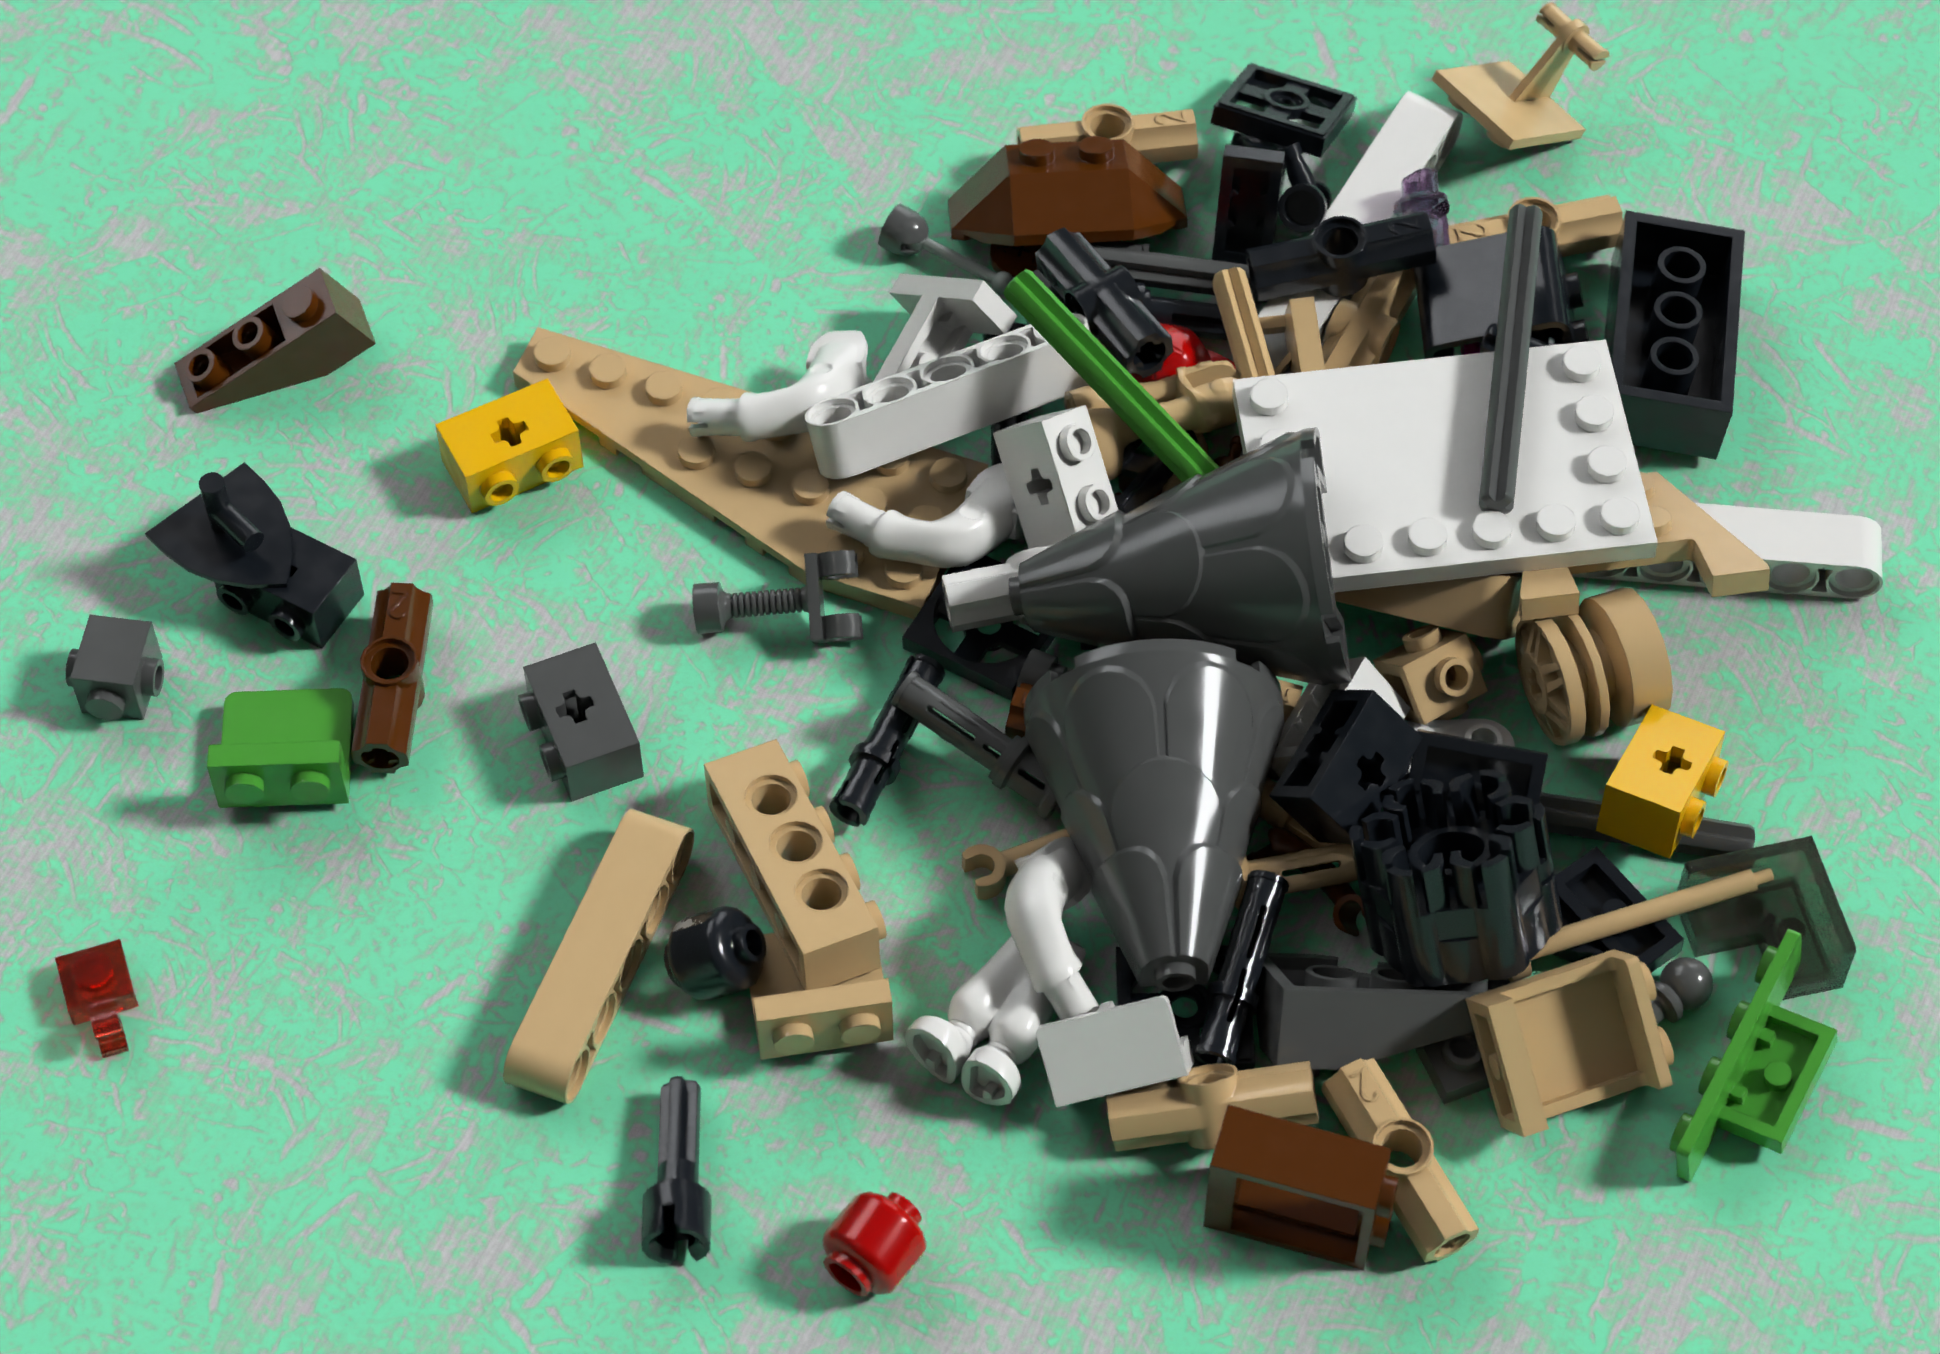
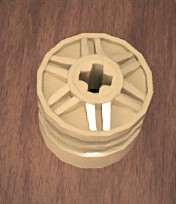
M1622 587L1585 598L1579 606V614L1526 621L1520 620L1517 624L1515 647L1524 692L1541 729L1554 744L1565 746L1578 742L1583 735L1590 737L1602 735L1608 727L1609 718L1616 726L1622 727L1641 723L1652 704L1666 710L1671 708L1673 685L1671 666L1665 642L1655 617L1646 602L1632 588Z

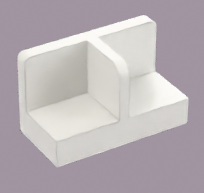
M1164 995L1116 1007L1113 1001L1104 1002L1096 1012L1043 1024L1036 1031L1037 1041L1056 1107L1188 1076L1195 1062L1188 1035L1179 1037L1170 1001Z

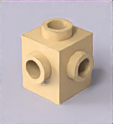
M1432 624L1421 626L1402 637L1403 645L1373 660L1375 668L1410 707L1404 719L1407 721L1425 725L1432 720L1455 718L1468 710V701L1488 691L1481 674L1483 669L1481 653L1475 643L1467 637L1466 633L1441 629Z

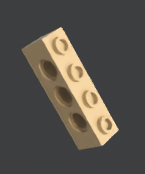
M777 739L705 763L708 806L803 989L810 990L830 987L881 968L879 940L887 937L884 919L874 900L868 902L863 900L859 892L861 888L859 875L851 856L847 852L840 855L833 844L835 842L833 826L823 806L814 808L808 798L810 796L809 784L798 760L789 762Z

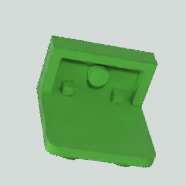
M344 688L242 691L229 694L224 701L221 744L208 745L207 769L219 808L349 803L354 714L352 694Z

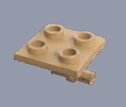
M1554 2L1547 3L1540 9L1541 15L1536 16V21L1554 35L1556 39L1527 75L1508 60L1436 70L1431 79L1448 94V100L1455 108L1470 114L1487 130L1486 134L1492 142L1508 150L1581 139L1586 129L1550 96L1574 54L1592 71L1601 68L1606 63L1605 58H1609V51L1604 49L1589 35V27L1580 19L1571 20Z

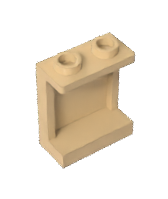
M1613 949L1465 998L1500 1126L1517 1135L1527 1137L1549 1129L1547 1118L1642 1086H1650L1660 1090L1673 1085L1668 1067L1674 1063L1672 1045L1664 1029L1657 1026L1651 1001L1656 999L1655 982L1647 965L1644 962H1640L1635 955Z

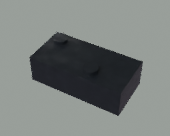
M1626 210L1611 260L1604 340L1606 339L1634 446L1717 459L1733 414L1745 230Z

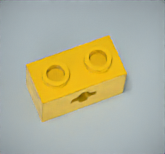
M548 378L435 424L442 462L472 514L489 506L502 505L510 501L515 495L546 482L559 481L567 477L571 472L584 467L579 430Z
M1652 704L1605 785L1596 831L1670 859L1683 835L1691 839L1695 836L1706 809V801L1702 800L1705 794L1715 798L1722 786L1729 761L1719 758L1726 731Z

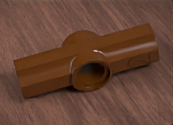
M391 583L388 588L377 591L369 645L363 650L360 658L363 682L351 756L355 764L368 768L372 773L394 774L397 769L409 766L417 709L422 705L425 697L422 675L432 617L433 598L431 593L418 589L413 583ZM399 675V677L395 679H386L390 676Z

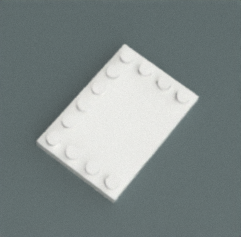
M1606 339L1529 348L1514 507L1508 514L1494 510L1482 511L1479 507L1495 351L1233 379L1232 397L1243 455L1287 432H1298L1302 429L1314 427L1318 428L1327 493L1322 494L1334 592L1654 558L1658 541Z

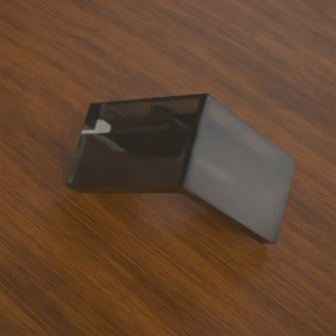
M1812 836L1700 858L1685 863L1677 891L1747 869H1751L1754 873L1771 868L1774 875V881L1757 885L1758 889L1755 892L1679 915L1695 957L1757 944L1763 955L1769 945L1776 948L1779 947L1789 928L1802 933V960L1783 1000L1843 988L1856 953V945Z

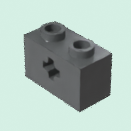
M596 642L523 667L527 692L518 695V701L524 720L530 732L541 729L546 743L539 745V750L547 775L551 782L562 779L571 802L644 777L640 742Z

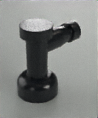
M1299 142L1278 150L1285 152L1284 162L1291 187L1280 197L1278 213L1281 221L1289 229L1296 232H1308L1316 228L1324 220L1332 202V195L1325 184L1315 181L1310 168L1301 156L1303 151Z

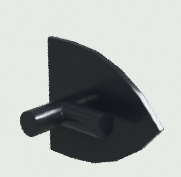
M245 462L224 477L215 472L203 475L199 480L201 494L145 533L146 537L175 563L188 572L215 583L249 589L288 587L293 562L292 534L289 521L281 501L266 482Z

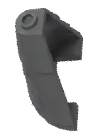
M1314 427L1302 429L1298 432H1287L1203 476L1199 474L1194 475L1128 513L1117 510L1019 564L1018 577L1009 578V596L1014 615H1024L1028 626L1034 632L1098 647L1147 639L1205 641L1236 649V661L1250 667L1252 663L1260 661L1278 677L1322 686L1330 683L1342 684L1352 682L1344 619L1336 607L1322 499V494L1327 493L1318 428Z
M1189 639L1136 640L1104 646L1074 657V669L1059 677L1058 673L1048 671L1031 688L1025 700L1023 711L1024 724L1026 726L1025 737L1061 809V820L1092 878V894L1140 987L1156 986L1163 991L1177 992L1187 990L1195 984H1208L1242 886L1243 874L1241 865L1262 809L1261 796L1285 724L1283 695L1280 683L1275 674L1262 662H1254L1250 667L1236 661V649L1205 641Z

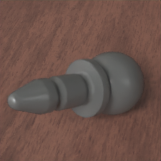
M1690 957L1677 958L1665 966L1661 972L1659 982L1654 981L1656 999L1651 1001L1657 1024L1665 1018L1670 1022L1676 1023L1683 1017V1011L1697 1009L1708 1001L1713 990V978L1709 969L1701 961Z

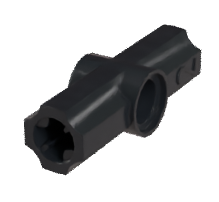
M1424 211L1366 224L1360 223L1355 218L1334 216L1321 222L1316 227L1313 235L1246 249V258L1255 299H1258L1259 302L1319 288L1327 294L1337 297L1349 296L1359 292L1366 285L1370 277L1435 264L1436 247L1428 214L1424 213Z
M1064 227L1047 235L1044 244L1035 253L1037 269L1062 296L1065 306L1072 313L1081 314L1086 317L1090 332L1098 338L1130 374H1140L1142 378H1145L1160 371L1164 361L1173 353L1172 337L1144 306L1139 288L1130 272L1120 264L1110 267L1080 232L1072 233Z

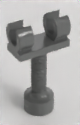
M839 550L804 554L807 586L802 587L801 590L798 587L795 590L789 588V591L787 589H783V591L777 589L776 592L775 590H770V593L768 590H765L764 593L762 591H758V593L752 591L751 594L746 592L744 595L741 592L739 595L737 593L731 595V593L723 591L720 582L694 584L692 601L697 633L724 632L726 622L732 619L733 616L735 618L740 616L746 617V615L751 617L752 614L754 616H758V614L764 616L765 613L770 615L771 612L773 615H776L777 612L779 614H783V612L788 614L790 611L795 613L796 610L800 613L803 610L809 613L810 640L813 643L823 644L827 642L863 639L862 616H859V613H841L825 616L822 580L859 577L857 553L854 550Z

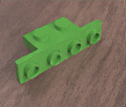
M1788 928L1778 948L1771 945L1766 948L1756 970L1754 981L1760 985L1750 1003L1741 1000L1735 1008L1726 1034L1727 1038L1731 1039V1042L1723 1058L1713 1056L1709 1060L1698 1088V1093L1703 1095L1694 1115L1685 1112L1674 1129L1669 1149L1676 1153L1678 1178L1688 1182L1692 1181L1718 1128L1780 1154L1783 1153L1837 1043L1836 1029L1779 1007L1802 960V933Z

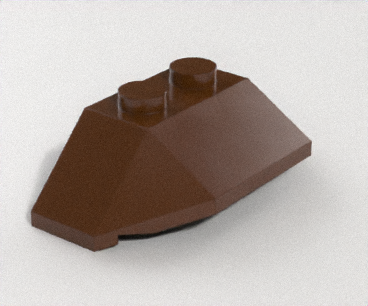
M1090 136L1081 141L1054 143L1044 139H1030L1021 144L1005 145L948 199L952 240L965 241L973 238L982 243L1007 246L1043 245L1047 235L1065 227L1069 232H1080L1088 242L1128 241L1158 235L1168 229L1179 230L1188 228V217L1182 188L1124 139L1111 140L1103 136Z

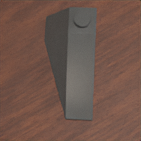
M1267 953L1255 991L1260 998L1256 1011L1260 1049L1274 1066L1310 1061L1314 1078L1320 1075V1069L1339 1070L1341 1067L1360 1058L1363 1060L1372 1058L1378 1060L1473 1032L1474 1028L1465 998L1513 982H1510L1509 979H1486L1470 983L1445 984L1438 987L1423 988L1409 984L1404 979L1402 973L1386 962H1378L1377 968L1371 970L1370 974L1339 967V957Z

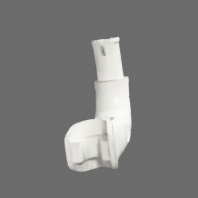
M851 330L831 331L822 335L810 348L806 360L807 372L798 382L790 387L763 393L745 392L740 398L736 399L691 398L687 407V423L698 422V424L690 425L689 432L691 436H740L745 442H753L761 439L809 432L805 414L813 405L873 382V380L868 379L866 374L868 344L862 331Z
M1002 463L993 465L979 473L967 488L964 502L952 513L934 521L907 517L896 510H889L887 512L879 510L847 491H841L833 498L826 515L830 517L826 520L828 528L863 543L869 547L871 555L877 558L905 561L938 568L967 566L987 556L1008 538L1015 540L1024 536Z
M1061 837L1051 841L1034 853L1015 860L1018 871L1007 888L1004 910L1007 926L1029 974L1032 987L1036 993H1045L1060 1020L1096 1012L1100 1006L1079 973L1082 963L1074 954L1062 922V912L1078 904L1090 892L1092 878L1071 837Z

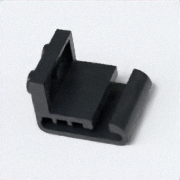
M1542 226L1531 337L1542 342H1546L1548 337L1554 338V345L1589 341L1585 319L1575 321L1573 309L1584 307L1578 272L1566 273L1555 231L1549 227ZM1507 232L1436 247L1435 264L1414 268L1425 359L1455 356L1454 347L1478 342L1480 345L1489 325L1492 323L1498 324Z

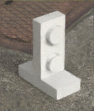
M900 273L889 293L911 316L874 381L964 349L972 333L1005 334L1010 331L1017 315L984 280Z

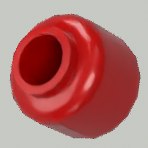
M864 1192L856 1195L824 1234L823 1247L827 1256L823 1263L826 1270L842 1287L854 1295L865 1297L869 1292L877 1295L891 1293L918 1263L925 1252L926 1240L918 1225L922 1220L920 1212L908 1199L895 1192H891L887 1197L874 1192Z

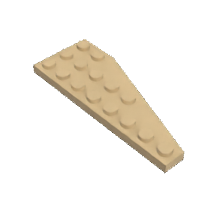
M537 327L513 371L515 387L518 389L548 378L572 420H575L598 436L601 446L616 456L620 452L641 466L642 474L713 522L719 519L745 537V544L762 556L768 552L788 566L789 574L806 585L804 554L854 550L857 553L859 577L822 580L823 591L915 619L941 582L942 575L945 574L947 568L882 559L871 555L869 547L826 526V520L830 518L826 515L831 501L839 492L847 491L879 510L885 512L896 510L907 517L934 521L957 509L964 502L966 490L979 473L988 468V464L930 447L852 477L830 479L820 474L809 432L761 439L753 442H745L740 436L692 437L689 427L691 424H698V422L687 423V407L691 398L736 399L749 391Z

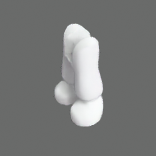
M1011 935L992 958L954 994L948 1008V1021L936 1016L926 1015L919 1017L906 1031L905 1041L918 1062L939 1080L951 1084L961 1073L962 1087L970 1097L984 1104L1007 1105L1012 1102L1022 1086L1021 1074L1016 1065L1026 1062L1035 1052L1039 1045L1036 1031L1039 1026L1050 1022L1054 1008L1044 992L1036 993L1032 987L1029 974ZM1069 940L1074 954L1082 963L1086 955L1085 949ZM990 1038V1042L987 1045L975 1049L980 1042Z

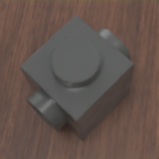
M89 615L79 649L73 648L70 651L66 663V683L68 686L73 687L81 712L89 713L103 720H118L121 717L144 720L150 697H157L160 694L164 680V663L152 622Z

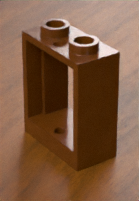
M1228 1105L1210 1163L1203 1226L1364 1270L1370 1246L1384 1248L1392 1219L1393 1204L1400 1179L1387 1175L1392 1148Z

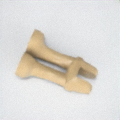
M1209 360L1197 363L1191 367H1178L1175 375L1158 381L1140 382L1143 388L1185 431L1192 430L1195 433H1209L1237 422L1232 387L1233 379L1240 378L1237 370L1229 361L1212 362ZM1090 386L1066 391L1064 396L1065 410L1083 405L1087 406L1109 481L1114 480L1122 472L1125 447L1140 438Z

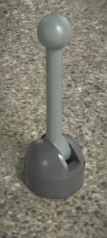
M898 204L891 211L880 232L878 240L880 247L902 256L914 255L925 249L991 283L992 289L997 294L1004 295L1003 292L1006 286L1014 278L1009 272L1000 271L996 273L928 238L929 231L926 220L916 211L905 205Z

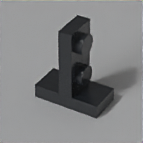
M1237 132L1233 133L1231 145H1225L1212 260L1247 265L1246 249L1269 245L1275 242L1278 204L1282 196L1287 173L1284 162L1285 152L1278 150L1285 148L1284 146Z

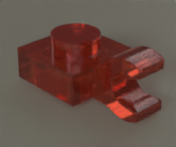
M114 940L55 957L68 1013L73 1025L91 1021L94 1036L98 1040L103 1058L129 1051L119 1012L138 1007L139 1005L121 940Z

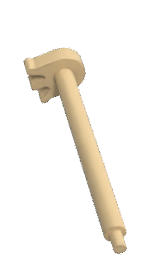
M1771 868L1754 873L1751 869H1747L1562 926L1555 935L1548 939L1542 950L1530 959L1529 966L1523 972L1508 979L1510 982L1530 977L1532 975L1531 960L1755 892L1758 889L1757 885L1774 881Z

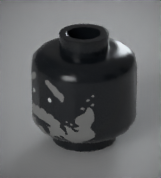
M718 907L688 916L675 924L664 951L665 968L672 982L694 999H717L742 992L756 984L763 970L766 940L761 929L752 922L749 916L738 908Z

